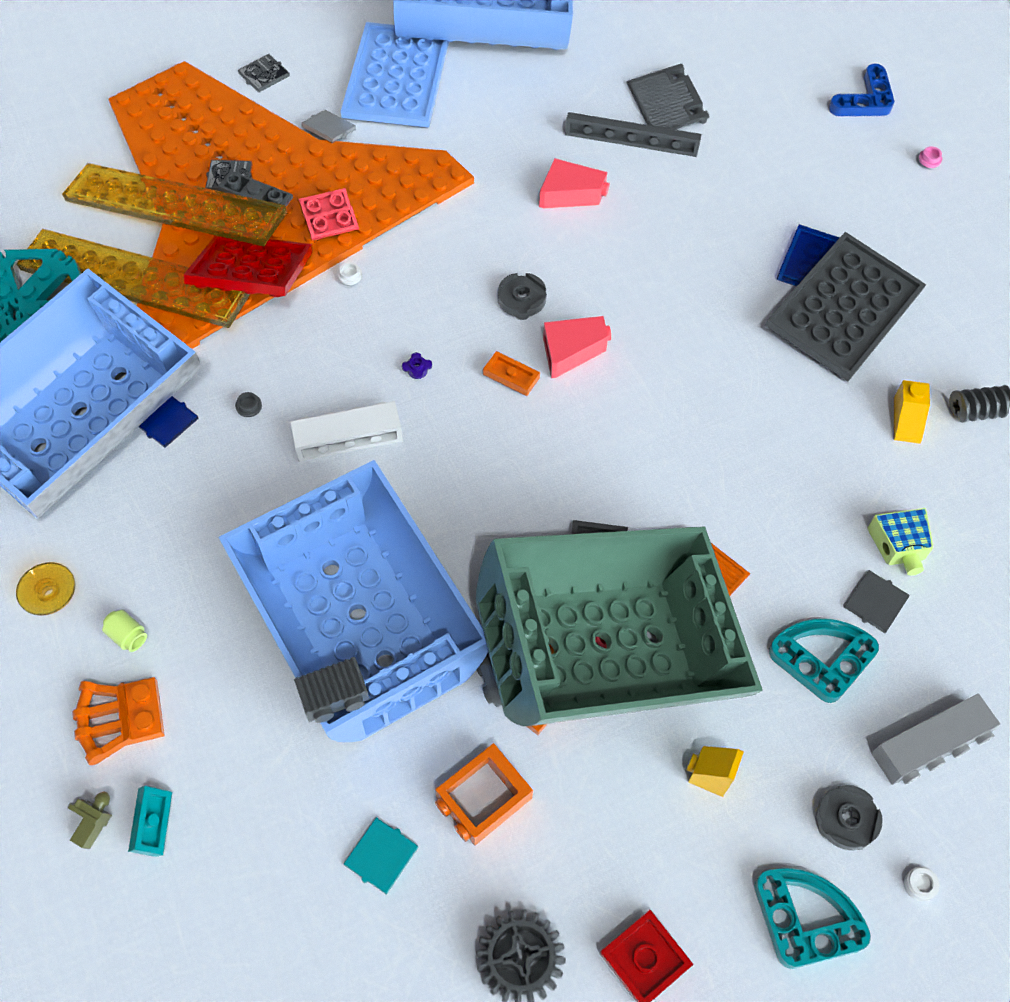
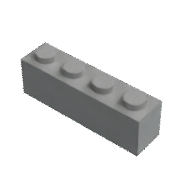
M978 693L881 743L871 754L892 785L901 780L906 785L921 776L920 770L927 767L929 771H933L946 763L944 758L952 754L954 758H957L970 750L969 744L976 741L978 745L989 741L995 736L992 731L1001 724Z

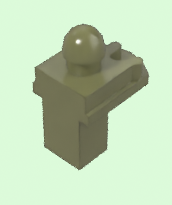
M107 792L98 793L94 797L93 803L79 798L75 803H69L67 808L83 817L69 841L84 849L92 847L104 826H107L112 816L104 810L110 802V795Z

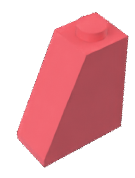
M554 158L540 190L539 207L557 208L599 205L602 196L606 197L610 186V183L606 182L608 172Z
M604 316L544 322L543 341L551 378H556L606 351L607 341L611 340L610 326L605 325Z

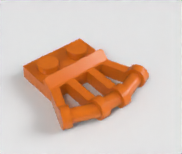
M155 677L127 684L120 683L118 686L99 685L88 681L80 682L78 690L81 693L76 709L72 711L73 720L77 722V729L74 731L75 740L80 742L86 752L85 759L89 765L100 763L127 745L165 736L158 682ZM93 695L117 697V701L89 708ZM119 712V721L90 727L89 719ZM121 732L120 736L101 748H98L93 740L94 738Z

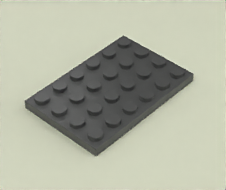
M844 232L769 317L765 326L849 382L927 284L855 237Z

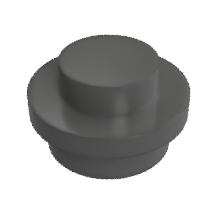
M245 392L237 398L235 408L239 415L253 417L261 411L262 402L254 393Z

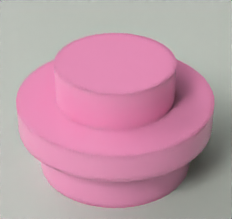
M926 147L921 151L919 161L927 168L938 167L942 162V152L937 147Z

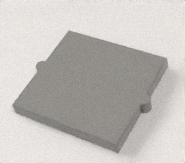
M327 110L311 115V118L302 122L303 128L332 143L356 130V125Z

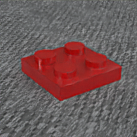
M651 910L645 913L599 953L636 1002H652L694 965Z

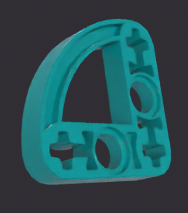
M813 619L792 625L781 632L772 642L769 648V655L777 665L819 699L827 703H833L842 697L877 655L879 644L872 635L852 624L832 619ZM813 635H828L847 640L851 643L835 662L828 667L796 642V640ZM866 644L869 647L868 650L860 658L855 656L860 647ZM786 646L788 648L787 653L780 654L778 652L779 648ZM797 654L799 657L793 665L790 662L792 659H794L795 655ZM844 661L851 663L854 666L855 673L851 675L844 673L840 668V663ZM803 662L811 664L814 668V674L809 676L803 674L799 669V664ZM821 673V674L823 675V677H822V678L819 680V682L816 684L814 681L817 679V677H818L819 674ZM832 683L835 685L834 691L829 693L825 689Z
M789 868L767 870L756 879L754 885L755 893L776 956L784 967L789 969L805 967L857 953L869 945L871 935L862 914L851 899L828 880L807 871ZM768 878L770 883H776L778 886L774 890L776 901L782 898L784 903H777L772 907L768 906V903L774 900L771 891L764 890L763 888ZM787 885L802 887L818 894L827 900L845 921L803 932ZM776 910H782L788 914L790 923L787 928H780L774 923L773 913ZM850 928H852L853 932H859L861 938L857 940V945L854 940L845 941L840 944L838 938L850 933ZM794 931L795 936L790 937L789 940L794 949L798 948L800 950V954L796 956V961H794L792 956H786L785 950L789 948L787 937L781 941L779 935H786ZM818 935H824L829 938L832 944L830 953L824 954L817 950L815 938Z

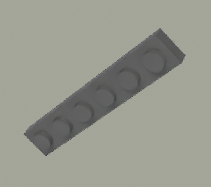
M572 112L567 114L565 128L566 136L697 157L702 135Z

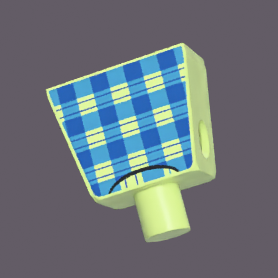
M926 509L875 515L868 526V531L885 562L889 565L903 563L907 575H916L923 572L924 567L921 561L926 559L933 549Z

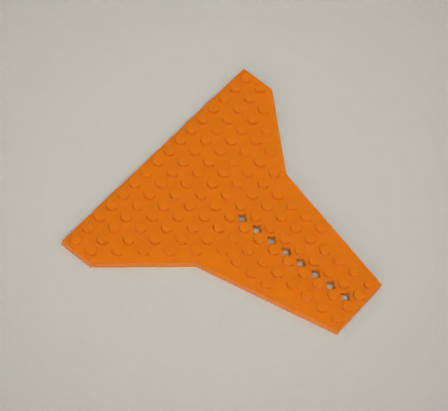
M185 61L108 98L162 223L137 307L191 349L200 345V340L274 298L269 294H246L244 291H222L219 288H197L194 285L184 284V273L216 233L312 244V254L290 288V292L362 250L363 245L432 204H440L474 184V176L446 150L341 141L332 143L328 140H319ZM211 160L252 161V179L293 194V199L281 214L266 222H261L243 215L221 192L206 191V173L209 172ZM345 188L359 229L312 241L299 199Z

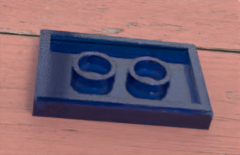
M799 224L776 280L798 286L840 237Z

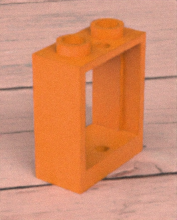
M493 743L435 789L436 798L438 799L435 801V804L445 817L450 815L457 823L454 828L465 842L470 839L475 846L529 802L533 796V789ZM488 764L514 796L475 827L449 794Z

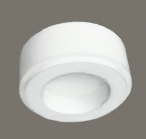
M915 867L904 878L905 890L917 901H928L939 892L940 884L938 877L929 868Z

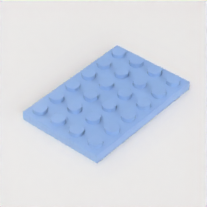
M366 22L341 108V117L429 127L449 41L439 39L426 40L413 37L404 38L396 36L394 25Z

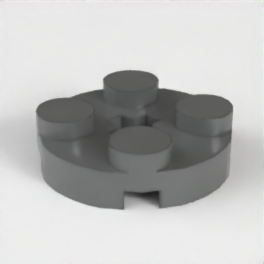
M514 273L505 277L499 284V305L505 312L516 316L519 320L528 319L529 316L537 314L545 306L547 297L546 286L536 275L526 273V276H518V273ZM517 293H527V296L519 297Z
M852 785L839 786L829 791L818 805L817 821L819 833L841 849L862 850L874 841L881 832L883 819L880 808L877 810L875 803L872 801L873 797L862 788ZM848 810L852 811V817L857 819V823H851L850 825L845 823L842 814H845Z

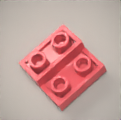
M345 188L299 199L312 241L359 229Z

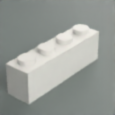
M395 401L380 402L372 406L355 407L346 411L329 412L321 416L303 417L290 421L299 462L403 441Z

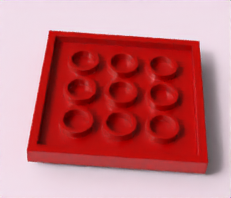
M216 233L184 273V284L194 285L197 288H219L222 291H244L246 294H269L271 297L286 296L310 258L312 244Z

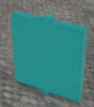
M375 818L345 861L344 866L359 875L363 883L369 882L387 895L419 846L404 837L400 829L394 830L378 818Z

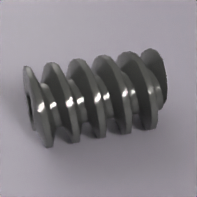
M1007 385L991 388L955 390L949 398L951 412L962 423L968 419L976 421L978 418L986 420L988 417L995 419L997 416L1005 418L1010 408V388Z

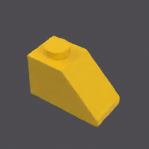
M902 381L894 396V440L921 443L930 407L929 383Z
M703 746L699 755L692 754L687 767V771L691 772L688 782L723 797L735 779L744 751L732 748Z

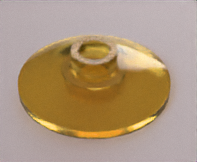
M54 562L38 564L30 568L20 578L16 588L17 601L30 614L38 616L53 614L64 608L72 599L75 592L74 576L62 564ZM53 590L49 595L45 596L47 591Z

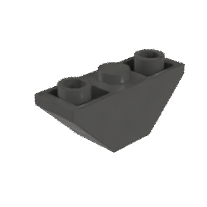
M231 170L218 185V190L243 215L261 222H266L281 214L293 199V194Z

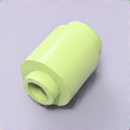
M124 610L109 613L103 621V633L123 650L134 652L147 639L144 627Z

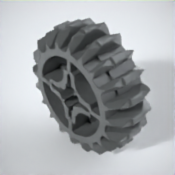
M521 910L520 920H515L513 911H509V922L506 924L501 916H497L496 924L499 927L498 930L491 925L486 926V931L491 936V939L484 936L479 938V943L487 947V950L480 949L476 951V957L486 959V962L477 965V971L489 972L482 978L483 985L489 984L491 981L495 982L490 990L491 995L495 996L500 988L504 990L502 1002H507L510 994L516 995L514 1002H521V995H526L527 1002H534V992H537L538 996L544 1000L547 995L543 986L546 985L552 991L557 987L550 977L562 978L563 972L554 966L564 965L566 962L565 957L555 955V953L564 950V944H553L552 942L558 938V930H554L549 934L546 933L551 924L549 920L544 921L541 927L537 925L539 920L538 913H534L532 921H527L526 910ZM520 930L534 934L542 941L544 946L539 947V945L530 946L526 944L520 934ZM510 933L512 948L509 952L501 954V957L493 959L496 944L503 936ZM517 942L519 949L529 954L525 962V974L522 965H517L518 961L514 963L511 959L516 955ZM548 956V966L541 978L532 983L530 965L540 960V958ZM496 969L515 970L519 975L522 985H514L507 982L499 975Z

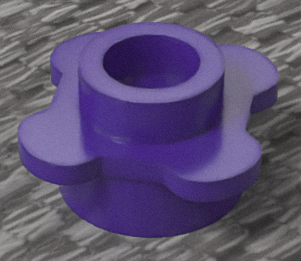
M417 352L413 353L407 362L402 363L403 371H408V375L414 379L425 377L428 369L432 368V361L424 359Z

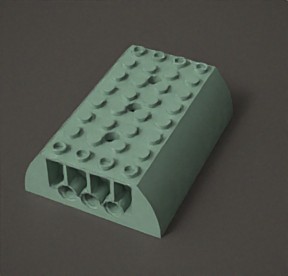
M705 526L493 539L489 545L479 573L476 604L504 715L513 723L520 726H535L743 698L763 691ZM647 631L656 636L657 643L649 640ZM595 637L603 639L606 642L607 648L599 647ZM549 645L553 647L554 654H551Z

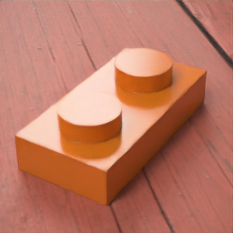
M498 351L493 354L483 368V375L528 396L540 379L539 371Z

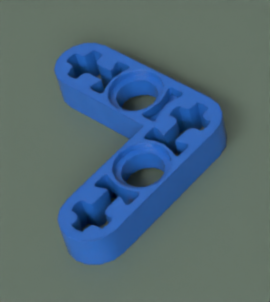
M875 63L868 65L864 75L868 94L834 95L829 105L830 113L835 116H886L890 114L894 105V97L885 67ZM874 88H880L884 91H878ZM857 103L864 104L866 107H861Z

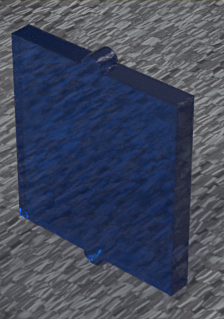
M171 396L138 427L146 433L149 439L153 438L166 448L199 418L187 408L185 402L181 403Z

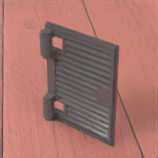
M682 63L627 81V85L647 125L678 129L696 122L704 124L710 118L707 110H703V102L689 75L684 74ZM694 109L695 114L692 115L690 110Z

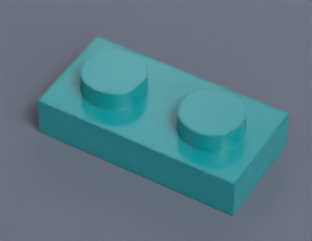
M148 786L138 788L128 852L153 857L163 855L172 792Z

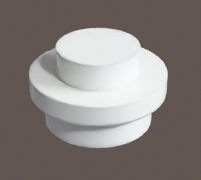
M345 262L340 266L337 275L342 284L354 285L361 280L362 271L357 264Z

